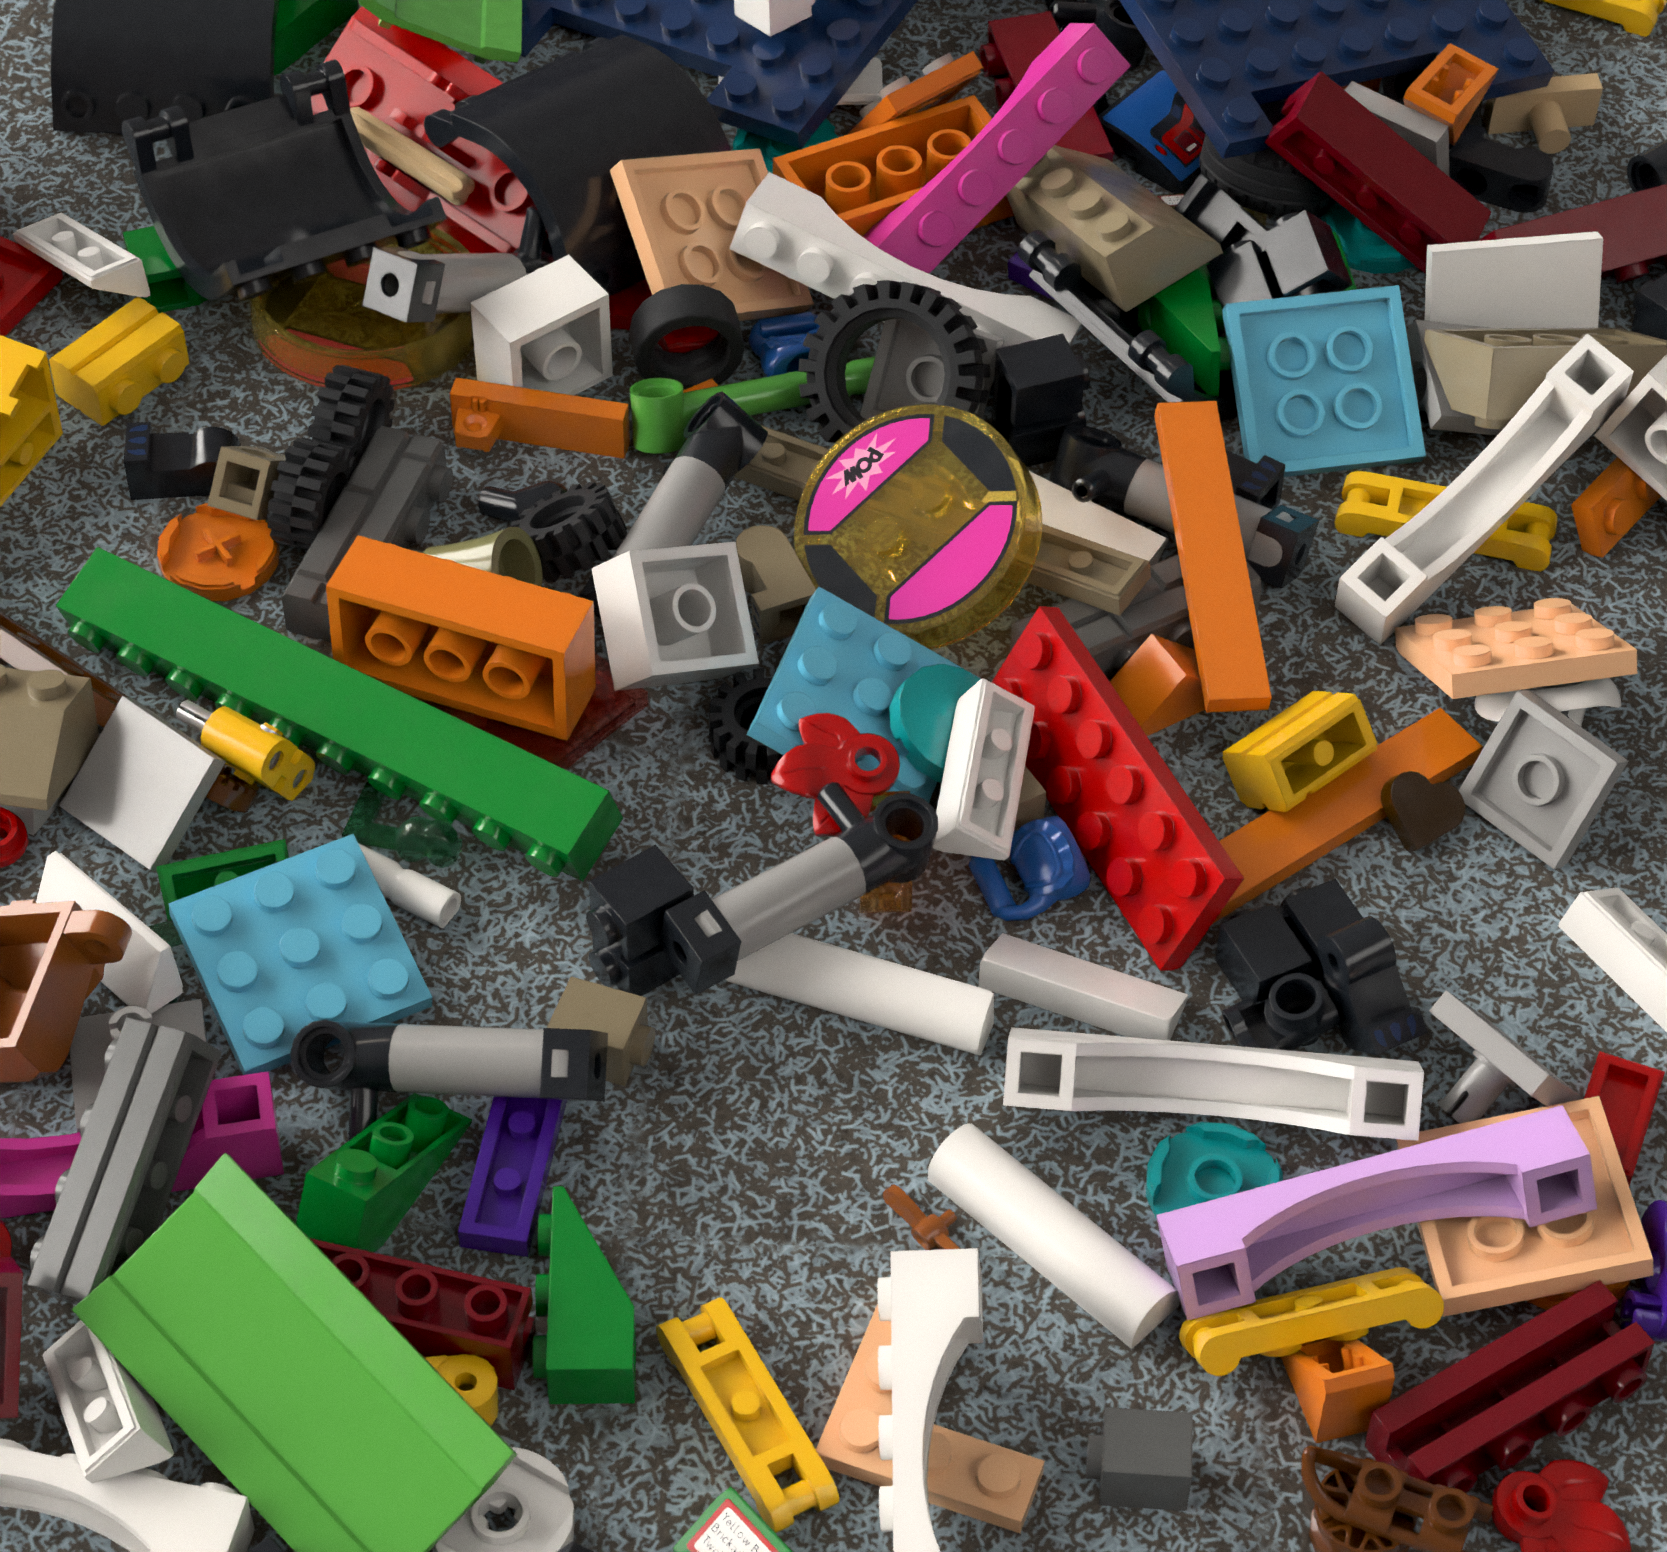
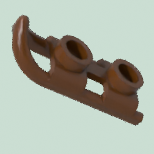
M1307 1446L1302 1452V1480L1312 1500L1325 1513L1348 1525L1422 1552H1468L1463 1550V1546L1473 1518L1489 1523L1494 1506L1482 1502L1480 1498L1466 1494L1459 1489L1450 1488L1438 1483L1435 1485L1410 1476L1408 1472L1394 1468L1390 1464L1377 1462L1369 1458L1362 1459L1317 1446ZM1315 1463L1358 1476L1348 1507L1339 1504L1328 1495L1319 1481ZM1400 1510L1423 1519L1420 1532L1416 1533L1391 1524L1394 1512Z

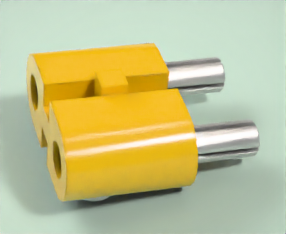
M190 700L183 701L180 706L205 720L206 723L180 708L177 709V719L201 732V745L226 761L225 765L235 770L233 774L250 785L255 781L285 799L293 801L312 781L315 772L314 760L303 751L297 749L298 747L291 741L282 737L283 733L266 722L263 725L258 724L226 706L220 707L211 713Z

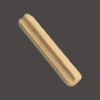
M350 108L351 115L365 148L453 204L462 205L467 202L469 194L475 188L473 179L468 177L467 174L362 108Z

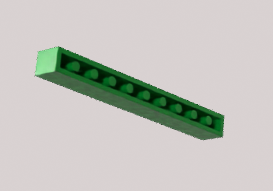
M96 547L56 604L59 612L71 626L67 632L68 635L85 649L99 653L104 647L116 653V658L134 673L147 677L152 671L166 678L165 682L174 691L189 700L197 701L201 695L215 702L217 709L226 706L258 724L263 725L266 722L283 733L282 737L288 739L297 747L301 744L316 751L318 759L336 772L348 775L350 770L353 769L367 776V781L376 790L392 799L399 800L404 794L420 802L419 806L425 813L445 825H452L457 820L471 827L472 833L479 840L496 850L505 851L507 846L521 851L526 854L525 858L531 865L549 876L558 877L561 872H564L583 882L623 820L609 790L99 547Z

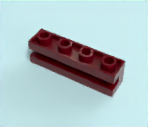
M1051 11L988 21L987 44L980 46V63L983 66L984 76L994 77L995 99L999 110L1018 86L1031 63L1060 34ZM1093 106L1055 144L1056 146L1106 158L1113 163V149Z
M1322 71L1288 97L1281 110L1286 117L1272 127L1265 143L1426 274L1427 245L1479 240L1492 212Z
M1667 184L1496 229L1478 241L1597 231L1603 237L1601 278L1614 275L1617 284L1636 280L1650 274L1648 265L1664 261L1667 270Z
M310 1238L424 1357L461 1354L476 1355L487 1360L494 1367L498 1378V1387L515 1391L536 1332L535 1318L528 1317L533 1305L532 1288Z
M1598 1280L1374 1410L1371 1415L1364 1446L1377 1462L1390 1464L1394 1468L1408 1472V1475L1435 1485L1438 1483L1468 1493L1475 1485L1478 1475L1495 1465L1503 1471L1516 1466L1529 1455L1534 1448L1535 1441L1552 1431L1559 1437L1573 1432L1589 1417L1591 1408L1610 1397L1614 1403H1620L1634 1395L1647 1380L1645 1371L1655 1342L1637 1321L1623 1330L1619 1328L1612 1319L1618 1300L1602 1281Z

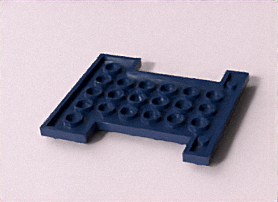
M522 0L521 56L526 57L554 23L609 40L622 34L656 48L677 64L717 77H724L707 98L719 122L802 149L918 0H816L811 6V17L771 37L735 16L734 0Z
M1119 0L1222 159L1269 148L1265 140L1273 125L1259 105L1287 99L1320 71L1339 86H1347L1351 81L1360 83L1427 68L1447 45L1451 43L1499 69L1481 101L1547 87L1555 72L1505 0Z

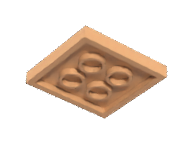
M760 148L620 160L609 170L652 295L660 290L681 284L705 285L721 291L734 303L739 321L802 313L814 305L808 286L729 249L747 200L768 174Z
M1563 598L1538 600L1534 602V609L1513 612L1511 608L1504 606L1482 607L1474 611V617L1452 620L1451 616L1445 614H1428L1415 618V625L1395 627L1398 653L1452 699L1638 674L1637 649L1614 634V631L1607 629L1597 622L1591 615L1586 614L1571 604L1570 600Z
M1599 1096L1419 1131L1418 1141L1396 1139L1398 1150L1563 1105L1591 1156L1597 1203L1596 1210L1530 1228L1525 1219L1507 1217H1453L1417 1222L1435 1289L1444 1301L1443 1317L1583 1290L1598 1280H1601L1604 1285L1654 1276L1653 1257Z

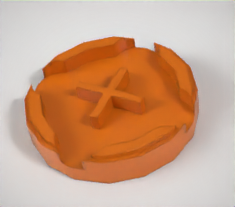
M208 503L195 506L196 513L190 514L182 519L181 513L169 521L159 536L157 550L158 563L164 578L210 601H229L251 594L270 579L279 564L280 545L275 542L276 540H272L270 536L272 529L268 528L266 519L254 520L208 506Z

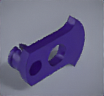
M1657 1200L1648 1206L1640 1220L1653 1257L1654 1276L1640 1278L1641 1293L1635 1290L1626 1292L1621 1305L1620 1318H1631L1632 1321H1623L1620 1325L1621 1330L1637 1321L1654 1342L1665 1343L1667 1342V1201Z

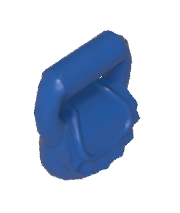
M810 311L760 319L752 326L748 342L753 352L760 358L762 370L766 376L799 370L800 358L808 359L810 352L809 347L803 346L807 333L816 334L820 327L814 322L818 317L817 314Z
M1057 816L1035 819L1021 826L1019 830H1014L1010 863L1015 866L1024 884V891L1028 892L1030 896L1022 905H1016L994 859L971 856L968 864L993 917L1004 921L1028 920L1046 911L1056 901H1063L1080 895L1089 887L1091 881L1087 864L1074 836L1062 818Z

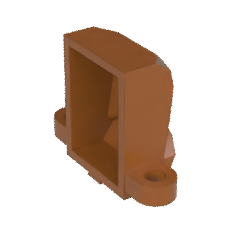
M33 899L11 901L10 905L0 906V1083L31 1082L58 1072L68 1056L84 1001L103 979L105 963L119 962L125 954L132 936V929L126 921L106 911L83 910L76 901L36 903Z

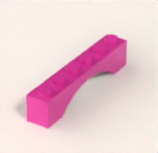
M1070 23L1031 63L1008 100L969 145L917 193L874 224L863 238L911 267L930 274L1131 65L1094 23Z
M269 1071L211 1081L171 1192L194 1189L224 1153L229 1154L252 1179L284 1174L277 1114ZM80 1132L28 1139L0 1138V1219L55 1210L57 1205L55 1201V1188L62 1173L70 1169L81 1141Z

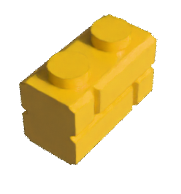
M137 296L49 359L56 394L76 409L81 410L82 413L99 425L104 426L120 414L127 415L133 412L139 406L142 398L162 383L168 384L177 380L189 364L185 334L181 325L163 312L159 314L154 306Z
M1312 691L1224 750L1222 758L1239 800L1248 808L1264 809L1267 807L1268 810L1287 812L1305 800L1307 793H1315L1376 751L1378 743L1361 700L1358 699L1356 694L1337 692L1333 695L1331 692Z

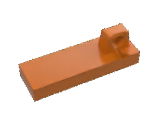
M457 377L450 391L453 432L455 434V444L458 448L463 447L490 452L496 440L500 439L625 459L630 444L629 407L627 403Z

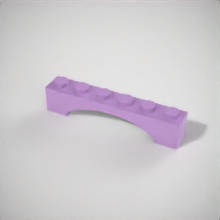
M1563 1105L1156 1216L1167 1269L1175 1289L1178 1290V1298L1188 1321L1255 1303L1254 1292L1286 1268L1328 1247L1371 1232L1427 1220L1475 1216L1525 1219L1530 1228L1596 1210L1597 1203L1590 1153Z

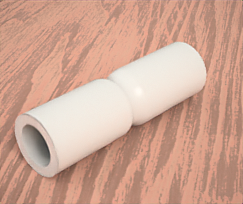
M359 844L384 898H389L394 905L440 928H444L458 912L461 903V895L458 892L414 870L403 869L396 861Z

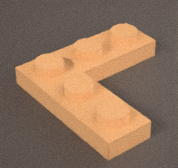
M878 1304L816 1447V1451L829 1470L877 1486H893V1460H881L879 1451V1415H892V1390H880L878 1375V1347L891 1345V1321L879 1320ZM934 1424L928 1457L929 1503L1021 1533L1042 1478L1045 1461Z

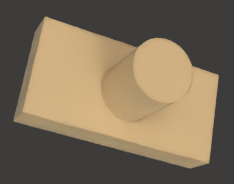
M1598 73L1555 76L1551 78L1547 87L1487 100L1483 115V122L1487 133L1497 134L1533 130L1539 149L1542 152L1553 154L1564 150L1571 141L1568 127L1590 126L1595 123L1603 90Z

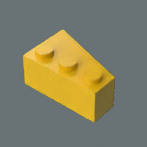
M0 335L1 507L63 434L47 353Z

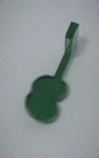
M366 782L342 832V838L354 834L359 844L397 851L399 856L407 862H417L425 856L428 857L433 865L439 868L449 867L456 862L462 849V839H459L457 831L451 824L443 820H429L422 816H416L407 819L400 827L374 823L386 795L376 790L369 782Z

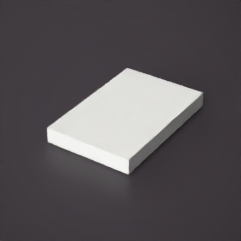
M1595 231L1427 245L1424 321L1498 329L1598 328L1603 237Z

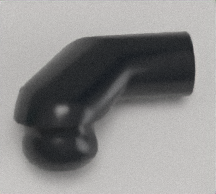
M547 480L516 491L487 486L480 494L478 507L482 515L513 522L521 520L519 514L524 510H533L535 502L540 499L547 501L553 498L552 493L558 490H562L565 493L567 489L558 482Z

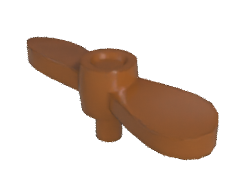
M892 1184L883 1192L885 1203L912 1227L911 1234L913 1238L925 1250H932L935 1247L938 1250L961 1249L948 1237L949 1232L947 1228L957 1220L952 1210L948 1209L939 1217L935 1214L926 1216L899 1186Z

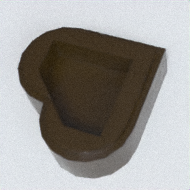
M1408 771L1390 778L1384 784L1381 791V803L1384 812L1403 847L1409 853L1422 848L1455 829L1462 822L1465 815V802L1457 788L1449 783L1439 782L1431 784L1425 776L1418 772Z

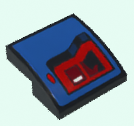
M1162 65L1098 115L1110 145L1137 159V174L1175 195L1185 194L1200 174L1203 175L1200 169V153L1206 133Z

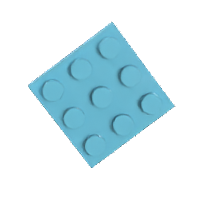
M1399 285L1228 303L1224 306L1222 314L1230 353V367L1244 458L1258 463L1266 455L1286 464L1284 477L1421 462L1426 457Z
M818 587L806 605L746 735L784 755L794 747L804 744L799 732V719L817 713L839 715L846 718L860 734L871 733L884 737L895 747L899 755L900 769L898 778L888 791L873 797L872 805L877 808L878 804L887 796L898 793L913 794L925 799L929 803L937 782L915 769L905 757L909 751L905 748L901 739L897 742L895 741L890 729L889 706L897 688L921 667L936 664L962 667L825 589ZM871 755L860 756L855 761L857 766L865 771L874 770L880 765L879 761Z
M354 834L169 903L170 917L243 1075L267 1072L292 1062L290 1052L293 1040L299 1031L311 1022L331 1020L340 1022L392 1023L432 1007V995ZM335 1038L330 1041L326 1048L341 1043V1041Z

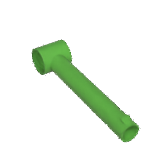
M875 356L847 362L845 380L849 396L866 394ZM794 371L684 393L682 383L674 379L650 378L638 381L630 387L633 445L641 452L652 454L669 453L681 449L686 441V437L683 436L684 429L692 416L710 397L721 391L750 416L811 404L810 399L801 398L799 385L807 384V372Z

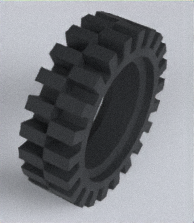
M891 280L877 281L875 285L862 284L854 287V293L851 295H839L831 301L835 308L831 312L821 311L814 322L820 327L816 334L807 333L803 346L810 348L808 359L800 358L798 372H807V384L799 385L801 398L810 399L812 407L805 410L810 422L820 423L823 429L818 432L819 435L826 442L837 444L839 447L836 451L838 452L855 437L874 427L852 405L846 390L845 369L847 358L854 343L866 330L886 320L905 319L923 328L936 342L943 358L945 376L940 397L935 407L928 413L935 414L932 442L904 467L923 465L924 461L937 460L947 454L945 450L948 447L942 442L944 416L962 420L975 427L981 417L975 413L979 403L986 404L989 391L982 390L983 377L990 378V364H983L981 353L987 352V347L984 339L976 338L973 330L978 326L971 316L963 315L959 311L962 306L955 300L940 295L941 292L914 283Z

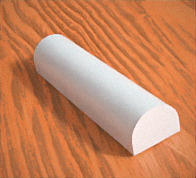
M793 933L737 961L735 975L726 979L727 982L979 1056L982 1054L994 1024V993L990 990Z
M969 1123L957 1128L943 1141L935 1152L928 1168V1181L1131 1349L1179 1306L1180 1300L1177 1289L973 1124Z

